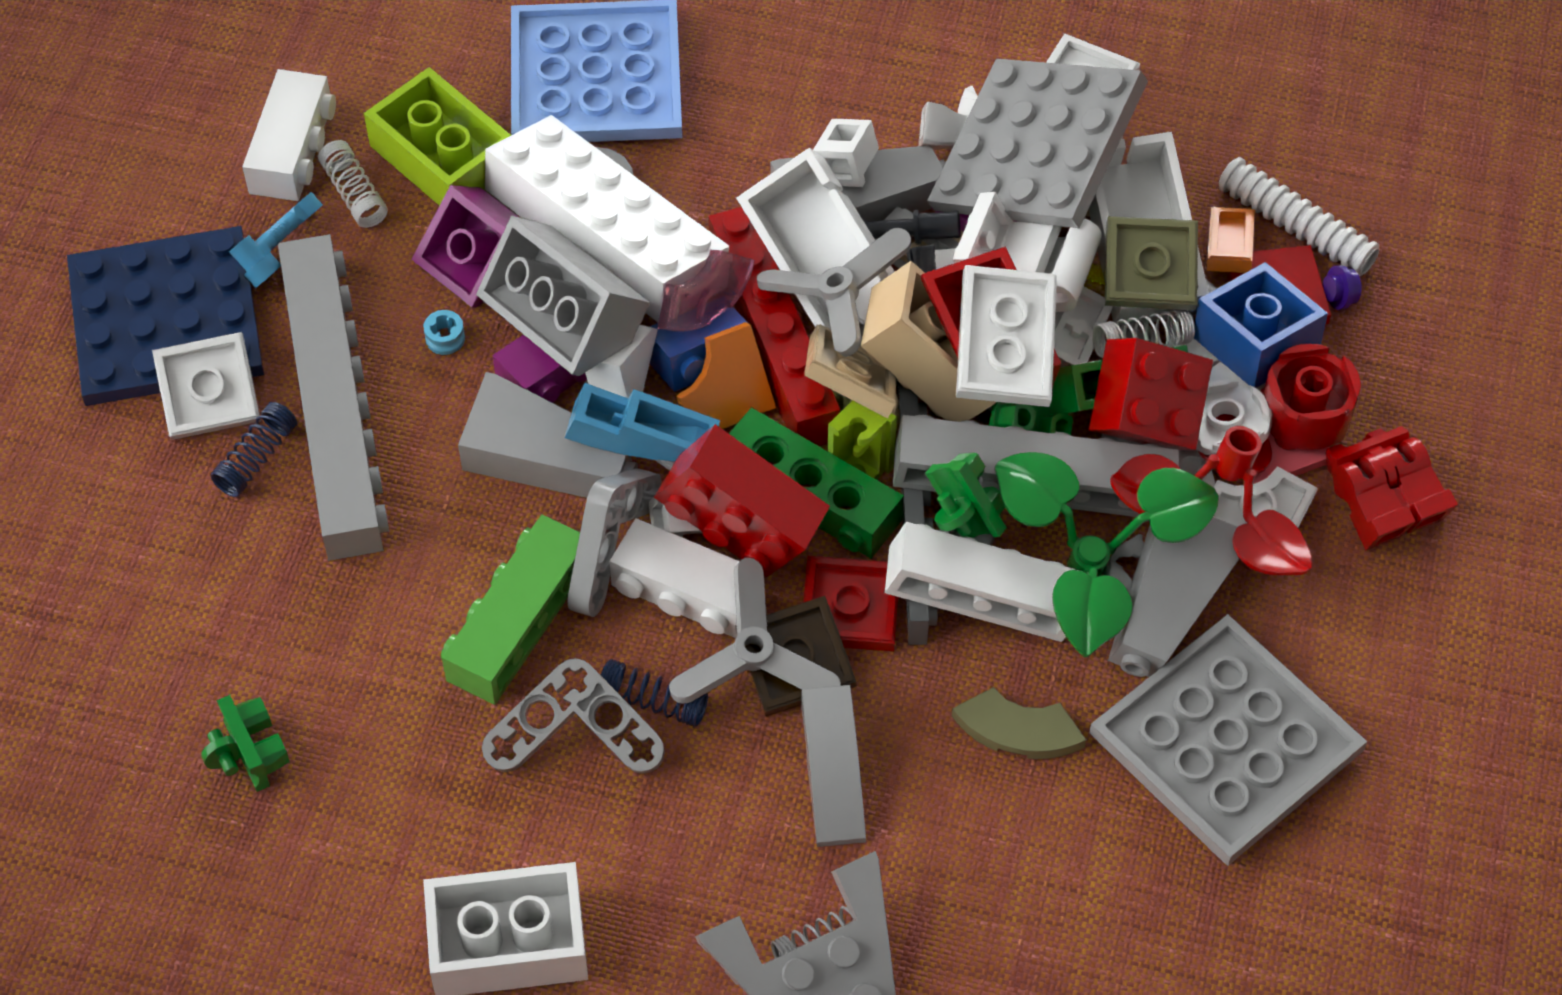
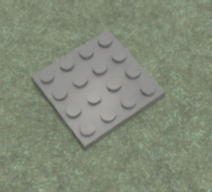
M996 59L927 202L935 211H959V214L970 215L980 193L996 192L1005 207L1004 211L1014 221L1079 229L1148 80L1141 70Z
M1228 614L1091 724L1089 732L1227 866L1365 750L1367 741Z

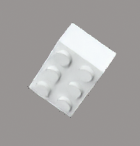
M576 862L423 879L429 968L435 995H466L588 980Z

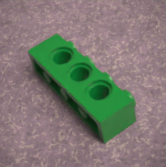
M752 407L729 433L766 461L777 463L773 466L801 486L805 484L814 485V487L804 488L830 505L818 529L835 537L847 550L852 552L858 551L872 559L902 521L904 495ZM849 506L853 509L843 510L840 507Z

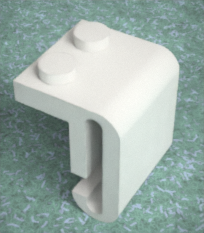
M996 192L980 193L973 211L969 215L968 223L959 245L955 249L952 259L954 263L1006 246L1017 270L1057 274L1055 312L1073 310L1076 307L1102 239V233L1098 226L1084 218L1079 229L1070 227L1066 237H1058L1061 226L1022 221L1013 222L1004 211L1005 207Z

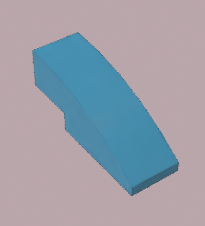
M584 383L575 400L564 438L623 455L676 461L683 451L715 424L719 426L720 420L633 389L629 398Z

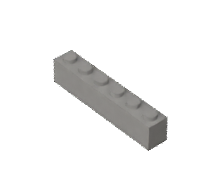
M903 415L895 444L893 487L936 492L925 474L932 464L949 463L960 453L975 452L979 454L986 466L984 473L978 479L982 487L993 486L999 490L998 479L994 471L998 461L1014 454L1038 452L1061 459L1076 474L1080 488L1076 497L1067 503L1071 509L1137 517L1139 514L1126 506L1114 492L1110 484L1111 475L1115 474L1126 461L1144 454L1162 455L1179 466V450L1163 448L1157 444L1138 445L1122 443L1110 438L1091 439L1075 437L1064 432L1043 433L1028 431L1017 426L1004 428L980 425L975 421L969 420L957 422L934 419L928 415Z

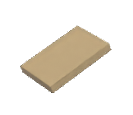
M817 324L809 338L804 376L888 418L896 405V376L881 363L872 360L861 345L853 355L848 357L842 356L834 348L831 329Z

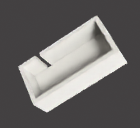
M1172 132L1134 137L1127 155V164L1121 165L1126 145L1125 140L1121 139L1089 207L1091 221L1098 226L1102 233V239L1097 250L1104 282L1106 221L1108 216L1192 220ZM1199 248L1197 306L1195 310H1188L1192 316L1197 313L1199 298L1209 293ZM1113 306L1111 314L1113 322L1117 323L1120 319L1127 321L1131 317L1138 319L1142 315L1149 317L1153 313L1160 315L1164 311L1170 313V311L1176 309ZM1168 315L1162 316L1164 320H1167ZM1158 317L1151 318L1153 322H1156ZM1142 319L1140 321L1146 323L1147 319Z
M811 148L806 149L737 197L738 202L779 269L783 271L822 275L830 268L844 266L876 241L849 197L841 192L843 187L825 158ZM891 265L859 289V295L855 303L861 336H863L871 288L895 272ZM795 294L815 327L817 324H821L831 329L828 308L823 297Z

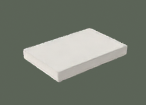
M965 265L962 280L956 398L1050 406L1052 400L1057 274Z

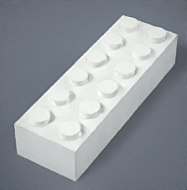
M550 115L485 149V190L521 218L554 227L648 300L650 304L646 313L658 323L662 324L671 317L676 316L726 287L729 245L554 116Z

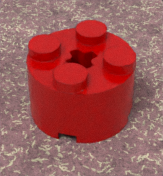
M1320 344L1292 346L1279 355V359L1276 360L1269 370L1263 395L1272 411L1270 433L1274 436L1276 444L1285 450L1323 449L1343 441L1349 429L1360 393V377L1357 369L1349 359L1343 355L1341 360L1329 353V347Z

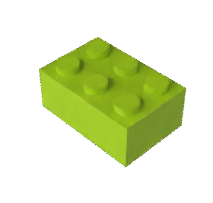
M430 67L364 113L370 147L439 206L450 185L481 187L485 190V149L512 136Z

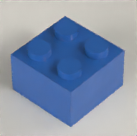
M1264 262L1199 298L1194 339L1249 386L1257 388L1266 383L1271 366L1279 359V355L1283 351L1300 344L1321 345L1328 313Z

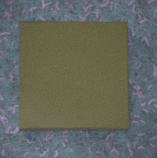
M1108 216L1106 221L1105 306L1195 310L1197 306L1198 221Z

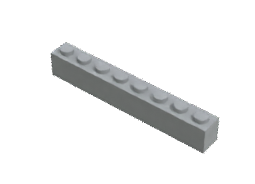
M330 234L278 243L321 532L328 561L384 551L381 533L389 532V524L385 504L376 505L375 495L383 493L379 467H370L368 457L377 456L373 430H364L362 420L371 419L366 392H357L356 384L363 383L365 380L360 356L352 357L350 348L358 347L359 344L354 320L346 321L344 312L353 311L349 286H340L339 282L340 277L347 276L343 251L334 252Z

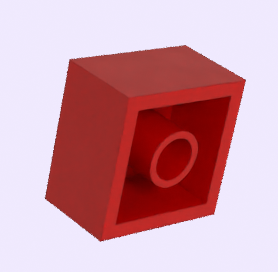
M1139 338L1106 340L1089 430L1143 445L1157 444L1169 449L1196 450L1213 359Z

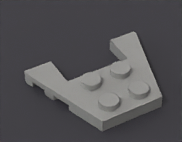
M876 851L831 871L853 920L764 964L761 963L740 916L695 936L698 944L705 952H708L725 970L724 972L747 995H896L879 858Z

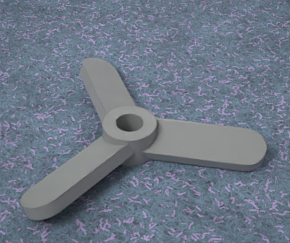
M893 228L842 267L830 268L822 275L783 270H766L757 275L758 287L767 291L823 297L828 308L834 348L842 356L848 357L859 349L862 341L855 303L859 295V289L910 250L911 237L906 230Z
M744 558L734 568L737 622L735 643L676 676L670 682L669 689L674 701L689 703L745 670L757 671L760 669L800 689L841 686V682L835 673L773 643L771 635L767 632L763 568L755 559ZM755 644L760 647L761 651L759 653H750L745 646Z

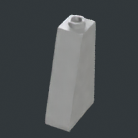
M930 145L878 150L864 173L865 184L863 187L842 186L843 190L841 192L849 197L865 222L883 221L897 206L901 209L906 208L912 213L917 209L923 212L931 209V205L927 200L946 162L943 159L938 160ZM793 158L771 161L770 174Z
M489 372L485 373L458 444L463 471L585 498L588 497L591 487L597 480L638 468V463L632 462V456L594 448L564 438L571 412Z
M1213 517L1205 529L1197 536L1184 542L1168 543L1158 540L1153 535L1149 525L1129 591L1132 600V613L1126 626L1115 636L1108 661L1120 665L1123 671L1138 677H1150L1168 661L1239 560L1232 542L1237 526Z

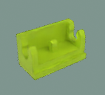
M852 400L828 424V452L855 468L862 470L876 480L884 472L889 474L894 469L897 416L891 413L886 418Z

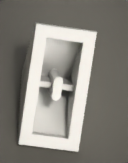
M639 325L631 344L585 372L588 384L629 398L633 389L643 392L658 329Z

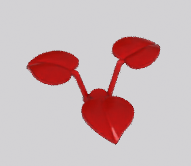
M1221 414L1216 417L1220 421H1231L1236 418L1230 414ZM1245 426L1229 428L1216 454L1206 455L1198 451L1206 463L1194 476L1202 480L1212 469H1216L1217 474L1227 481L1244 480L1243 518L1247 523L1238 526L1232 537L1233 547L1237 556L1248 567L1264 574L1304 575L1310 572L1312 567L1311 553L1298 527L1285 515L1275 510H1264L1256 518L1252 512L1253 480L1257 474L1268 468L1272 460V448L1269 439L1267 438L1262 443L1259 435ZM1139 455L1126 461L1115 474L1111 475L1110 484L1126 506L1141 514L1145 511L1137 501V491L1143 479L1157 469H1180V467L1162 455Z

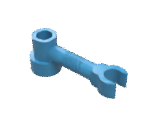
M312 192L300 200L256 241L248 235L229 251L245 269L246 273L244 276L255 288L281 267V263L270 251L323 205Z

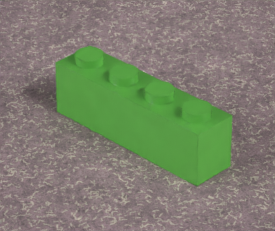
M541 514L532 528L527 527L521 533L516 544V551L508 563L503 562L498 566L493 575L491 587L483 599L478 598L473 602L463 628L458 635H451L444 644L441 660L447 682L496 705L568 598L580 532Z

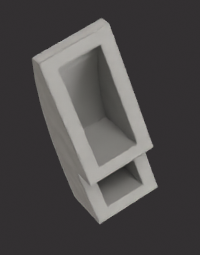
M850 685L802 689L801 708L817 847L865 843L863 797Z

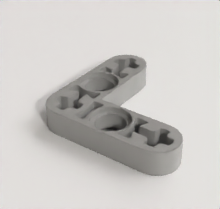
M634 468L599 479L591 487L585 505L567 602L568 608L571 611L595 617L601 610L606 598L611 574L609 561L615 553L620 524L650 513L649 501L655 496L662 484L660 474Z
M576 658L566 660L558 665L488 732L482 744L483 757L490 766L502 772L514 771L522 766L565 723L577 714L633 772L645 774L656 770L663 762L665 749L658 734L589 663ZM571 670L573 673L579 674L585 671L587 675L583 681L587 688L581 693L576 689H572L563 699L571 705L565 711H562L557 700L545 692L551 686H554V689L559 694L568 684L564 677L567 672ZM537 702L548 703L554 710L553 721L546 728H533L527 722L528 709ZM604 703H615L622 709V721L614 729H602L596 723V711ZM518 719L524 731L535 737V740L527 745L523 737L520 738L513 746V750L516 753L514 759L509 761L507 758L501 757L496 761L493 757L498 751L494 745L495 741L500 737L506 742L511 740L518 732L510 727V725ZM632 721H635L639 727L631 732L641 743H646L649 739L655 743L651 748L654 758L648 763L642 758L636 762L630 759L634 754V750L624 738L620 746H616L612 742L613 739L618 738L627 731Z

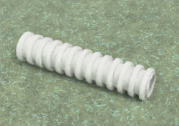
M1238 157L1232 160L1223 171L1219 180V190L1224 193L1230 191V197L1235 200L1241 198L1243 205H1252V209H1255L1256 213L1263 212L1265 219H1274V224L1278 227L1285 226V231L1289 234L1296 233L1298 240L1304 241L1307 239V245H1311L1312 248L1318 246V252L1324 256L1329 253L1330 260L1333 262L1341 261V265L1348 269H1354L1359 276L1365 274L1374 264L1379 254V244L1372 241L1369 243L1368 237L1364 234L1357 236L1356 229L1353 227L1346 229L1345 222L1340 219L1335 222L1334 215L1329 212L1323 214V208L1318 205L1312 207V202L1308 199L1301 200L1299 193L1292 192L1290 194L1289 187L1286 185L1279 187L1278 180L1275 178L1268 180L1267 173L1263 171L1257 173V167L1252 164L1246 166V160Z

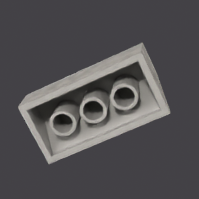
M515 216L510 217L476 294L556 362L576 376L584 374L631 344L650 304L643 296L551 225Z

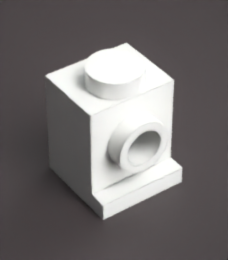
M831 119L813 149L825 158L841 186L863 187L865 184L864 173L879 149L872 120Z

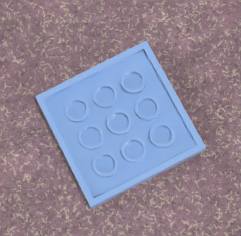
M677 0L511 6V135L552 115L587 142L682 138Z

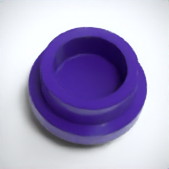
M1343 265L1330 268L1322 284L1327 301L1336 310L1347 309L1351 304H1356L1360 299L1362 291L1358 273L1354 269H1348Z

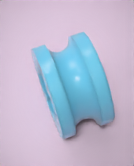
M438 310L431 313L425 319L423 324L426 345L431 351L440 355H448L457 352L465 342L463 320L457 313L449 310ZM448 328L450 335L441 337L438 330Z

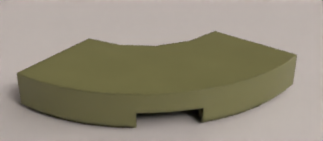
M993 687L952 708V717L957 724L976 741L995 751L1001 749L1011 753L1027 755V759H1049L1065 756L1085 748V737L1060 703L1044 708L1023 707L1006 700Z

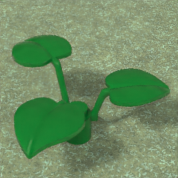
M1024 452L1006 457L998 461L994 467L1002 502L1014 519L1027 526L1042 527L1053 523L1058 518L1060 511L1064 515L1068 534L1066 543L1072 549L1066 567L1076 570H1068L1059 577L1053 588L1052 604L1063 633L1073 647L1085 658L1119 634L1126 626L1132 613V600L1126 587L1115 577L1102 576L1110 555L1114 554L1116 549L1141 524L1148 520L1150 521L1151 531L1158 540L1168 543L1187 541L1197 536L1210 523L1216 513L1219 495L1215 488L1191 473L1177 468L1157 469L1143 479L1137 491V501L1145 512L1139 514L1110 543H1106L1097 536L1077 537L1073 511L1067 503L1072 501L1078 494L1080 488L1079 481L1074 471L1064 461L1045 453Z

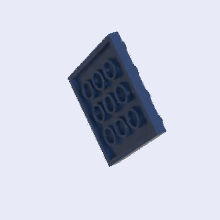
M242 226L67 255L81 394L85 406L161 393L152 350L242 332L244 336L252 377L264 375L251 283L244 276L246 273L245 269L229 253L231 249L244 239Z

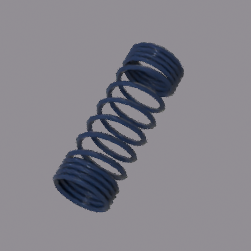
M269 402L264 410H262L261 415L257 416L256 424L249 426V433L241 436L242 442L235 443L234 451H230L226 455L227 460L220 461L213 472H211L210 476L213 483L229 496H240L247 487L246 481H252L253 477L242 465L230 461V455L235 454L239 461L249 470L260 472L259 465L251 457L258 462L267 463V457L261 450L268 454L275 453L273 446L268 441L275 445H281L282 440L278 434L289 436L297 426L295 415L284 405L277 402ZM262 418L270 428L260 425L259 420ZM257 427L267 440L251 432L252 428ZM262 429L274 435L279 442L271 439ZM246 436H250L251 439H252V441H253L261 450H259L257 447H255V446H253V445H251V444H249V443L244 442V438H245ZM255 438L268 445L271 451L260 445ZM238 445H243L244 449L251 457L247 456L244 453L238 452ZM248 447L258 452L264 460L255 456ZM240 456L248 459L257 469L248 465ZM233 465L243 470L249 478L237 471Z
M610 659L601 672V676L617 693L624 678L626 664ZM638 668L633 669L628 688L622 696L623 699L627 696L629 705H634L639 701V705L643 710L651 705L654 714L659 713L663 709L666 718H670L676 712L678 722L686 723V725L693 726L694 728L700 724L707 707L708 693L692 702L685 703L680 719L679 709L681 703L677 702L673 711L667 714V703L671 696L669 685L662 705L658 710H655V698L662 683V676L657 678L652 697L643 706V693L650 679V672H647L643 678L640 693L631 702V689L638 675Z

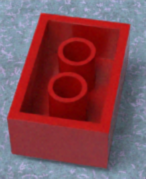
M716 424L678 456L654 496L656 500L665 505V509L672 516L680 520H686L701 530L704 537L710 543L726 548L741 560L752 558L758 561L763 568L765 577L770 576L806 550L830 505Z

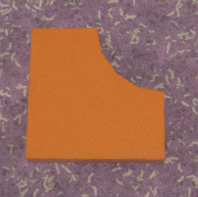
M744 322L705 337L706 358L702 372L689 388L676 395L679 406L720 420L719 427L722 429L737 424L751 407L760 413L775 409L776 406L751 325Z

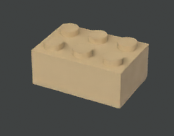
M910 261L871 288L861 347L865 349L872 360L881 363L896 376L903 387L912 390L928 404L935 415L949 421L961 422L970 420L996 402L956 398L958 358L921 281V274H924V272Z

